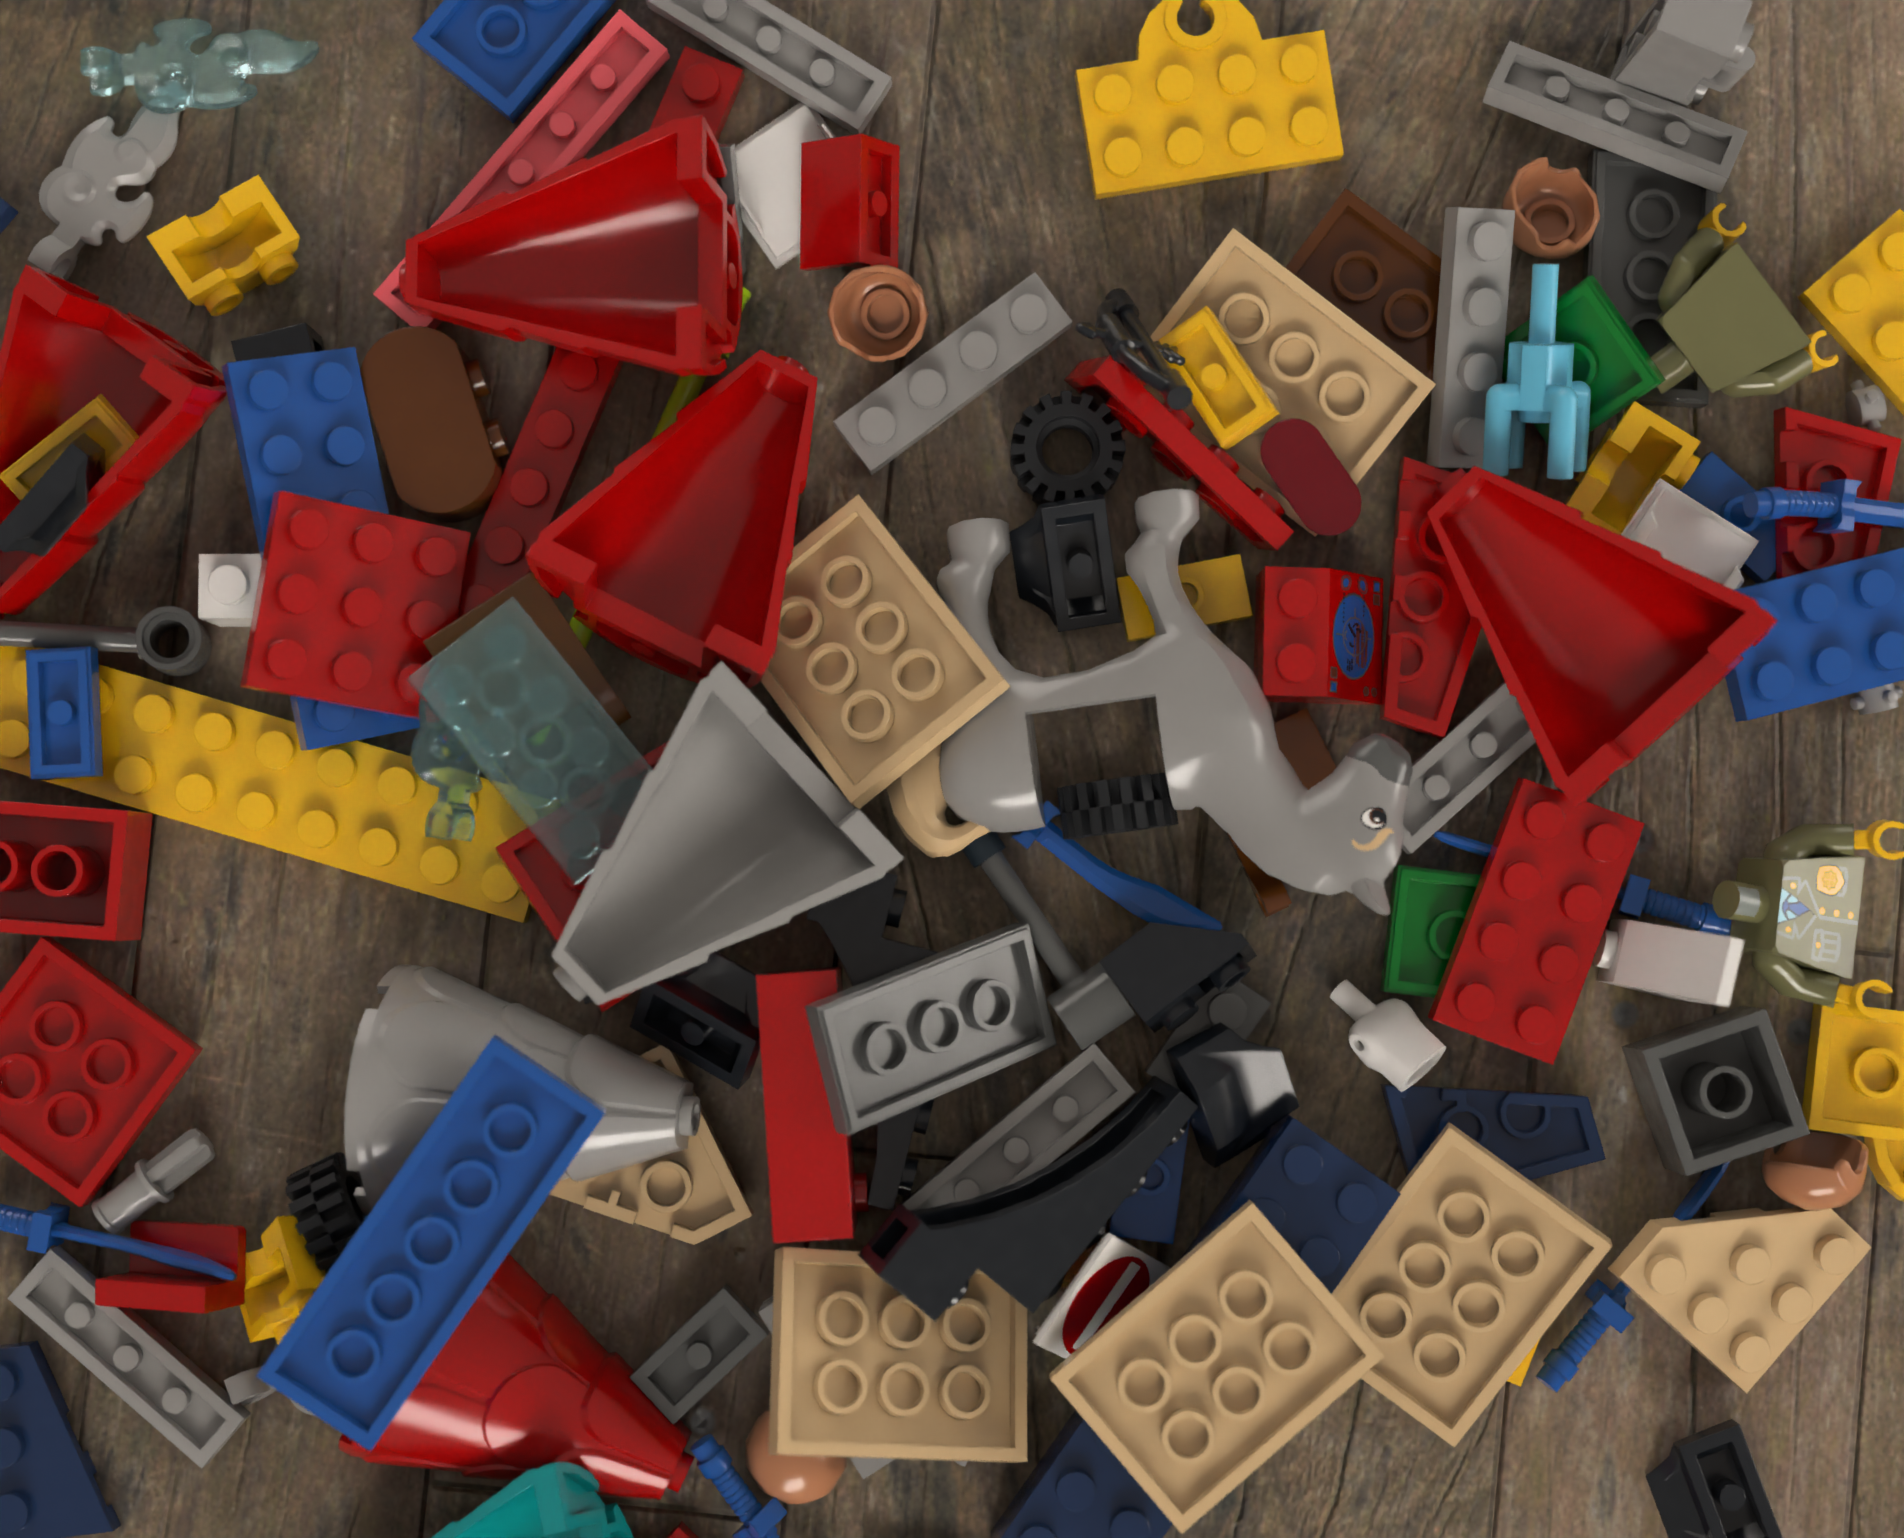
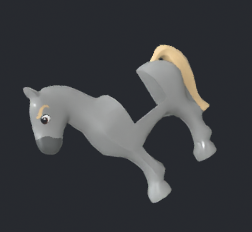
M1174 488L1153 491L1139 497L1134 504L1135 519L1141 534L1125 553L1126 572L1138 586L1154 621L1155 636L1134 651L1089 670L1045 678L1015 669L999 653L990 629L988 600L995 569L1010 553L1009 523L996 518H976L963 520L949 526L947 530V547L950 563L941 568L937 576L936 587L939 596L1011 687L886 787L893 817L912 844L931 858L948 857L961 851L975 839L989 832H1019L1046 827L1035 724L1032 714L1156 697L1163 760L1170 799L1174 810L1202 808L1231 836L1239 849L1270 876L1308 892L1334 895L1347 891L1354 894L1366 907L1382 915L1390 913L1384 880L1396 865L1402 849L1403 816L1413 771L1409 752L1399 742L1389 736L1373 733L1355 742L1341 763L1328 777L1309 790L1302 784L1294 768L1279 749L1272 710L1253 670L1209 630L1191 606L1182 588L1178 574L1179 550L1182 540L1200 519L1199 495L1188 489ZM947 806L959 819L965 822L959 825L949 824L945 816Z

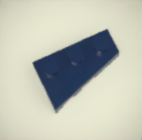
M1380 1084L1406 1177L1448 1122L1529 1180L1606 1159L1588 1096L1413 1085L1400 1092L1393 1084Z
M38 1341L0 1345V1538H65L113 1532L121 1526V1523L113 1505H106L93 1476L97 1473V1470L88 1450L82 1452L67 1419V1414L70 1410Z

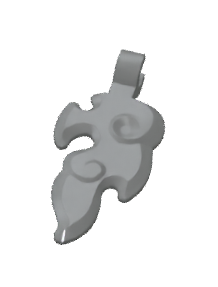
M170 90L150 98L141 106L133 118L128 131L122 136L113 134L115 122L108 116L89 124L76 136L66 153L62 166L50 172L42 182L39 191L41 208L47 217L58 226L52 235L43 238L36 244L27 259L30 263L40 270L67 280L75 268L78 253L85 243L93 246L101 245L103 242L102 234L106 229L114 230L116 239L120 243H126L142 230L153 211V196L150 193L144 192L134 201L122 202L117 199L116 191L123 185L142 186L153 179L157 168L162 166L171 157L178 140L179 114L182 107L188 101V96L183 90Z

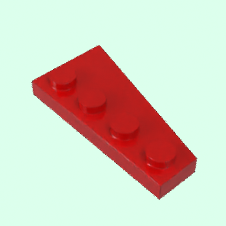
M1111 355L1081 361L1064 379L1080 395L1090 386L1107 401L1105 404L1111 409L1110 416L1114 421L1119 420L1123 432L1128 430L1139 438H1143L1145 435L1154 442L1150 447L1153 454L1152 457L1167 471L1184 481H1188L1192 476L1201 483L1195 490L1199 498L1257 549L1278 551L1293 534L1294 531L1281 519V516L1285 513L1283 507L1261 488L1256 487L1253 491L1249 489L1236 476V473L1240 470L1236 461L1214 444L1207 448L1190 432L1195 426L1192 419L1182 409L1174 410L1166 401L1161 404L1144 388L1147 384L1134 375L1123 363L1114 361Z
M1789 407L1773 411L1775 487H1782L1784 490L1820 492L1821 482L1840 479L1862 481V483L1857 488L1856 497L1888 502L1901 438ZM1784 516L1781 519H1775L1776 579L1877 554L1883 526L1854 522V531L1824 534L1812 532L1818 525L1817 517Z
M1404 456L1399 462L1380 719L1441 739L1446 735L1482 625L1478 617H1472L1469 614L1427 513L1438 502L1433 493L1452 472Z

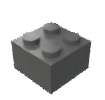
M1739 1006L1621 1046L1665 1169L1689 1176L1810 1134L1767 1010L1764 1008Z

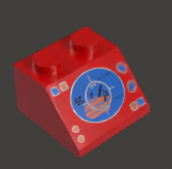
M1265 566L1256 576L1254 674L1267 701L1380 705L1383 578L1332 568Z

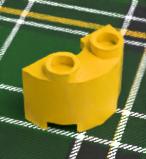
M259 174L220 195L218 202L205 213L194 217L184 215L146 236L187 299L196 306H205L212 316L223 315L233 310L242 302L244 293L254 289L264 281L267 285H275L286 280L299 266L293 254L298 249L300 236Z
M1634 401L1626 407L1623 417L1615 429L1609 428L1587 460V471L1579 472L1575 479L1579 484L1571 496L1564 501V504L1582 511L1584 520L1621 535L1659 478L1678 490L1687 483L1700 462V458L1693 453L1701 441Z
M294 1215L277 1216L260 1236L263 1248L246 1253L245 1302L243 1305H240L250 1343L275 1337L276 1344H279L326 1277L325 1270L321 1271L316 1265L315 1255H309L305 1248L307 1241L303 1234L299 1235L295 1226L298 1221Z

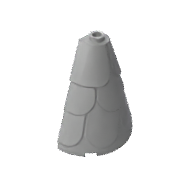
M722 661L711 670L706 678L700 680L655 769L648 772L612 848L602 851L551 955L560 965L552 972L553 975L579 1002L588 995L597 1005H600L708 961L709 953L788 923L790 918L796 914L883 878L888 870L894 868L904 859L871 821L847 800L766 712L767 709Z
M400 964L390 969L377 984L378 994H385L379 1008H365L349 1067L345 1099L344 1142L347 1171H359L361 1174L363 1188L356 1187L353 1195L357 1205L366 1216L372 1211L495 1034L607 1109L559 1181L568 1178L574 1181H584L687 1149L689 1136L697 1134L700 1123L701 1104L699 1097L693 1096L694 1083L598 1035L587 1034L583 1036L520 1003L511 1004L435 967Z

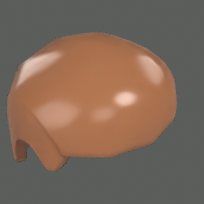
M1547 157L1537 158L1519 168L1502 202V209L1515 210L1513 244L1532 256L1560 260L1578 253L1590 242L1600 220L1597 194L1581 178L1578 168H1554L1549 165Z
M884 264L852 270L834 287L827 311L833 336L838 344L863 359L873 362L895 360L905 356L923 338L929 316V310L921 286L906 272Z
M1809 1131V1135L1782 1143L1775 1154L1773 1147L1765 1149L1761 1169L1763 1179L1767 1187L1791 1205L1814 1211L1838 1208L1853 1200L1861 1193L1864 1187L1869 1149L1860 1140L1839 1134Z
M765 1411L760 1415L745 1440L746 1467L758 1488L765 1494L773 1498L775 1497L786 1504H805L816 1501L830 1493L847 1467V1458L768 1455L770 1411Z

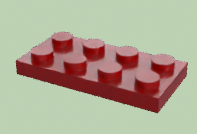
M1518 777L1429 1011L1428 1018L1553 1065L1645 823L1587 801L1575 807L1563 792Z

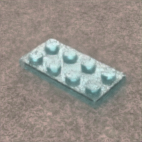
M511 597L410 675L407 681L575 885L592 873L602 851L612 848L648 772L653 769L514 597Z

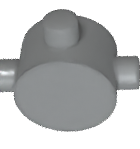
M1862 380L1854 381L1850 384L1852 391H1848L1845 397V406L1849 420L1854 426H1867L1868 430L1876 432L1882 428L1880 422L1885 420L1887 414L1884 395L1877 385L1865 387Z
M1894 683L1856 692L1855 697L1850 699V706L1853 710H1858L1860 715L1899 707L1898 698L1902 697L1903 692L1901 687L1894 686Z

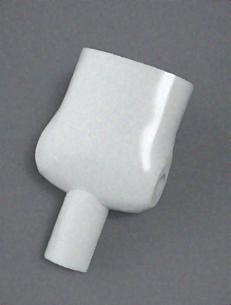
M1348 980L1342 981L1330 995V999L1355 1021L1348 1034L1350 1046L1355 1054L1368 1068L1386 1077L1400 1092L1411 1087L1428 1073L1446 1050V1046L1422 1024L1415 1012L1405 1001L1391 998L1375 1005Z

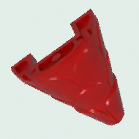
M703 115L689 116L685 119L674 118L590 159L582 158L511 195L503 191L407 239L405 264L401 266L399 271V286L404 302L421 315L515 342H524L529 338L593 358L603 355L683 377L692 374L708 376L722 373L727 368L725 358L720 359L722 353L735 352L740 331L743 296L742 256L735 204H727V195L717 183L716 178L726 177L727 169L709 124Z
M27 264L20 275L18 284L13 290L0 350V474L100 394L108 400L137 433L139 438L89 491L87 509L46 556H38L25 551L3 552L0 550V619H4L6 614L20 615L86 555L98 543V533L144 491L145 484L184 447L227 396L223 374L185 344L131 312H128L126 315L114 306L99 302V295ZM0 479L1 524L19 504L20 500Z
M760 349L678 411L676 422L614 467V473L540 531L537 541L531 545L526 554L527 563L536 580L553 598H559L563 591L574 601V608L577 609L573 615L574 618L614 646L645 663L699 684L700 680L706 678L711 670L722 661L746 688L757 685L765 674L769 661L776 652L786 570L791 564L793 555L798 496L803 493L807 481L818 378L809 374L808 370L798 361L787 356L775 357Z
M1475 465L1467 473L1462 468L1457 469L1433 493L1438 502L1427 513L1469 614L1472 617L1479 618L1510 695L1516 696L1555 786L1564 792L1566 798L1575 807L1610 781L1608 777L1616 770L1627 767L1678 722L1744 659L1741 655L1751 645L1755 647L1777 623V620L1767 610L1762 609L1755 599L1663 558L1660 551L1584 520L1583 512Z
M509 1253L371 1452L344 1434L341 1435L338 1444L340 1451L350 1456L360 1457L366 1463L460 1472L463 1477L514 1481L529 1469L540 1468L543 1465L555 1462L573 1463L589 1471L600 1483L599 1490H595L598 1495L661 1500L666 1488L677 1493L679 1492L695 1456L684 1451L692 1432L679 1419L673 1425L629 1378L634 1370L617 1352L608 1353L554 1293L548 1294Z

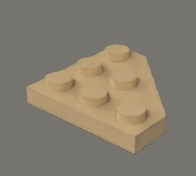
M660 1045L640 1055V1057L688 1080L676 1053ZM702 1106L697 1134L689 1136L687 1149L584 1181H574L571 1178L558 1181L549 1194L582 1205L585 1209L630 1224L636 1223L669 1234L671 1238L692 1245H696L754 1214Z
M1793 1205V1208L1763 1211L1757 1207L1710 1213V1218L1683 1221L1675 1217L1651 1219L1610 1265L1608 1270L1728 1380L1747 1394L1872 1247L1832 1209L1814 1211L1805 1210Z

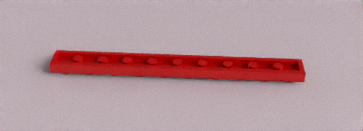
M685 46L649 130L674 118L685 119L689 116L703 115L718 142L745 78L743 69ZM556 347L466 558L457 619L531 572L526 554L531 545L537 541L540 531L558 518L624 361L603 355L593 358Z

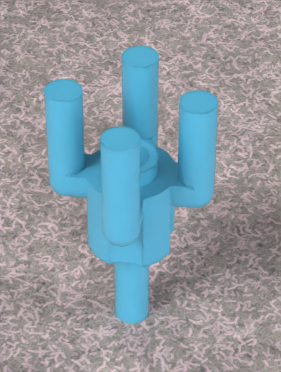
M1532 264L1529 340L1509 342L1507 381L1504 384L1491 386L1486 394L1482 469L1498 476H1507L1509 469L1523 468L1525 423H1550L1547 478L1573 479L1574 472L1587 471L1591 389L1583 381H1572L1574 343L1555 341L1559 264Z

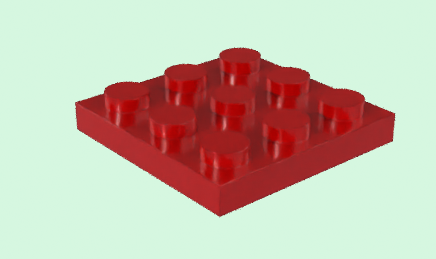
M281 490L275 492L272 500L240 687L424 721H440L447 677L422 641L457 619L471 532Z
M51 936L41 937L0 992V1149L81 1208L89 1205L203 1048Z

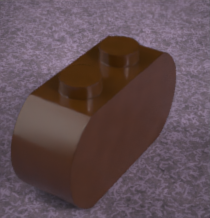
M410 326L384 335L366 354L360 368L367 402L397 495L419 513L436 521L454 523L477 517L488 509L505 469L501 457L510 454L508 440L499 418L489 420L482 397L490 395L491 389L480 359L470 360L468 355L453 339L432 328Z

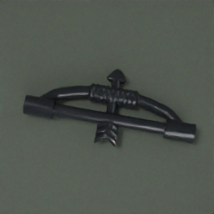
M1113 289L1107 294L1105 301L1097 309L1095 326L1090 322H1079L1076 324L1075 329L1078 333L1090 339H1101L1114 361L1123 363L1140 380L1161 392L1171 408L1174 410L1185 409L1192 402L1193 393L1178 370L1170 368L1166 362L1182 366L1185 364V358L1177 353V346L1170 347L1167 343L1161 345L1160 341L1153 342L1138 319V308L1124 289ZM1136 349L1141 351L1148 363L1136 353Z

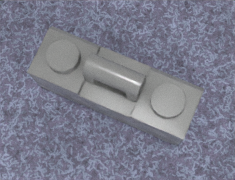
M1654 0L1627 35L1610 79L1685 108L1690 103L1699 105L1708 87L1719 92L1729 91L1755 63V53L1748 47L1754 31V24L1746 22L1753 2L1751 0Z

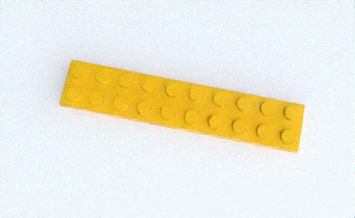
M0 646V768L31 777L26 650L46 648ZM100 664L99 686L103 776L42 780L521 923L528 922L532 906L497 855L495 847L557 810L561 805L560 800L357 740L301 751L296 725L293 721Z

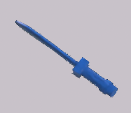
M1840 479L1821 482L1820 492L1784 490L1782 487H1763L1759 491L1747 492L1743 499V510L1748 517H1759L1762 520L1781 519L1784 516L1817 517L1818 525L1812 531L1816 533L1835 534L1854 531V522L1904 529V503L1856 497L1857 488L1862 483V481Z
M1048 800L1043 805L1046 827L1022 831L1020 834L1011 836L1013 840L1026 850L1036 840L1099 891L1133 915L1148 923L1153 922L1218 931L1222 929L1220 921L1166 889L1116 870L1096 858L1075 840L1063 839L1062 830L1051 822L1054 817L1060 816V810Z
M1438 830L1433 834V837L1446 844L1488 858L1492 845L1447 831ZM1630 874L1626 888L1621 886L1617 899L1622 901L1618 914L1638 920L1642 912L1667 921L1679 923L1683 926L1686 925L1693 928L1694 931L1730 937L1732 920L1720 918L1715 913L1713 904L1704 902L1700 905L1699 903L1671 896L1667 893L1648 889L1651 880Z
M1730 1162L1706 1169L1672 1217L1680 1221L1691 1220L1711 1195ZM1597 1278L1585 1292V1295L1593 1302L1592 1307L1587 1310V1313L1582 1316L1583 1318L1573 1327V1330L1569 1332L1568 1336L1558 1346L1559 1348L1556 1350L1552 1348L1543 1360L1544 1365L1536 1374V1378L1555 1393L1559 1391L1565 1381L1570 1382L1579 1370L1577 1367L1578 1363L1583 1360L1587 1352L1600 1339L1606 1328H1609L1611 1325L1618 1332L1622 1333L1634 1319L1625 1310L1627 1304L1625 1297L1631 1290L1622 1281L1611 1290Z
M51 1202L47 1209L34 1212L0 1204V1231L28 1237L26 1250L46 1254L51 1246L61 1245L65 1239L131 1253L167 1266L215 1278L234 1280L237 1277V1274L230 1268L195 1253L124 1236L71 1226L68 1223L70 1206Z
M712 1434L705 1435L696 1441L690 1450L697 1459V1467L706 1479L710 1478L712 1483L716 1485L717 1490L743 1523L732 1536L734 1538H780L775 1525L788 1512L778 1499L774 1497L762 1507L761 1503L753 1495L752 1491L748 1489L747 1484L744 1483L742 1477H740L731 1464L732 1458L725 1447L719 1445Z

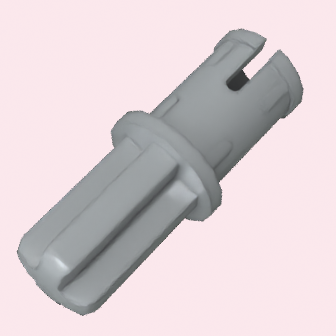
M189 1129L151 1160L140 1159L134 1165V1173L103 1197L92 1202L91 1207L95 1217L107 1231L114 1235L116 1233L120 1234L125 1230V1227L157 1202L168 1203L172 1200L175 1188L212 1161L215 1157L213 1143L199 1129Z

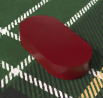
M1295 418L1285 419L1274 424L1262 440L1261 459L1264 467L1301 521L1311 531L1325 536L1341 534L1351 528L1357 521L1361 511L1362 500L1360 491L1319 430L1311 423Z

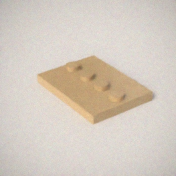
M1232 228L1150 337L1153 342L1158 341L1205 306H1208L1214 312L1280 414L1226 451L1221 448L1191 402L1189 406L1182 409L1195 424L1190 432L1207 448L1214 444L1229 454L1240 467V470L1236 473L1239 479L1252 489L1258 487L1270 494L1283 507L1287 516L1316 537L1317 533L1304 525L1263 465L1261 444L1267 431L1274 424L1285 419H1302L1311 423L1319 430L1357 485L1436 384L1236 229ZM1139 351L1137 354L1148 363L1141 351ZM1149 385L1144 387L1161 404L1166 401L1161 392Z
M859 494L793 547L791 564L786 570L776 652L769 661L761 683L848 801L860 809L1011 686Z
M1448 1122L1396 1191L1401 1193V1195L1340 1281L1332 1296L1385 1356L1361 1379L1455 1448L1613 1245L1611 1239Z
M1249 1200L1050 1372L1049 1377L1167 1518L1183 1534L1385 1356L1254 1203Z
M781 1247L775 1250L768 1455L1002 1463L1027 1462L1026 1307L977 1269L969 1279V1285L963 1297L954 1306L945 1309L938 1319L934 1321L879 1277L858 1256L860 1253L858 1251Z

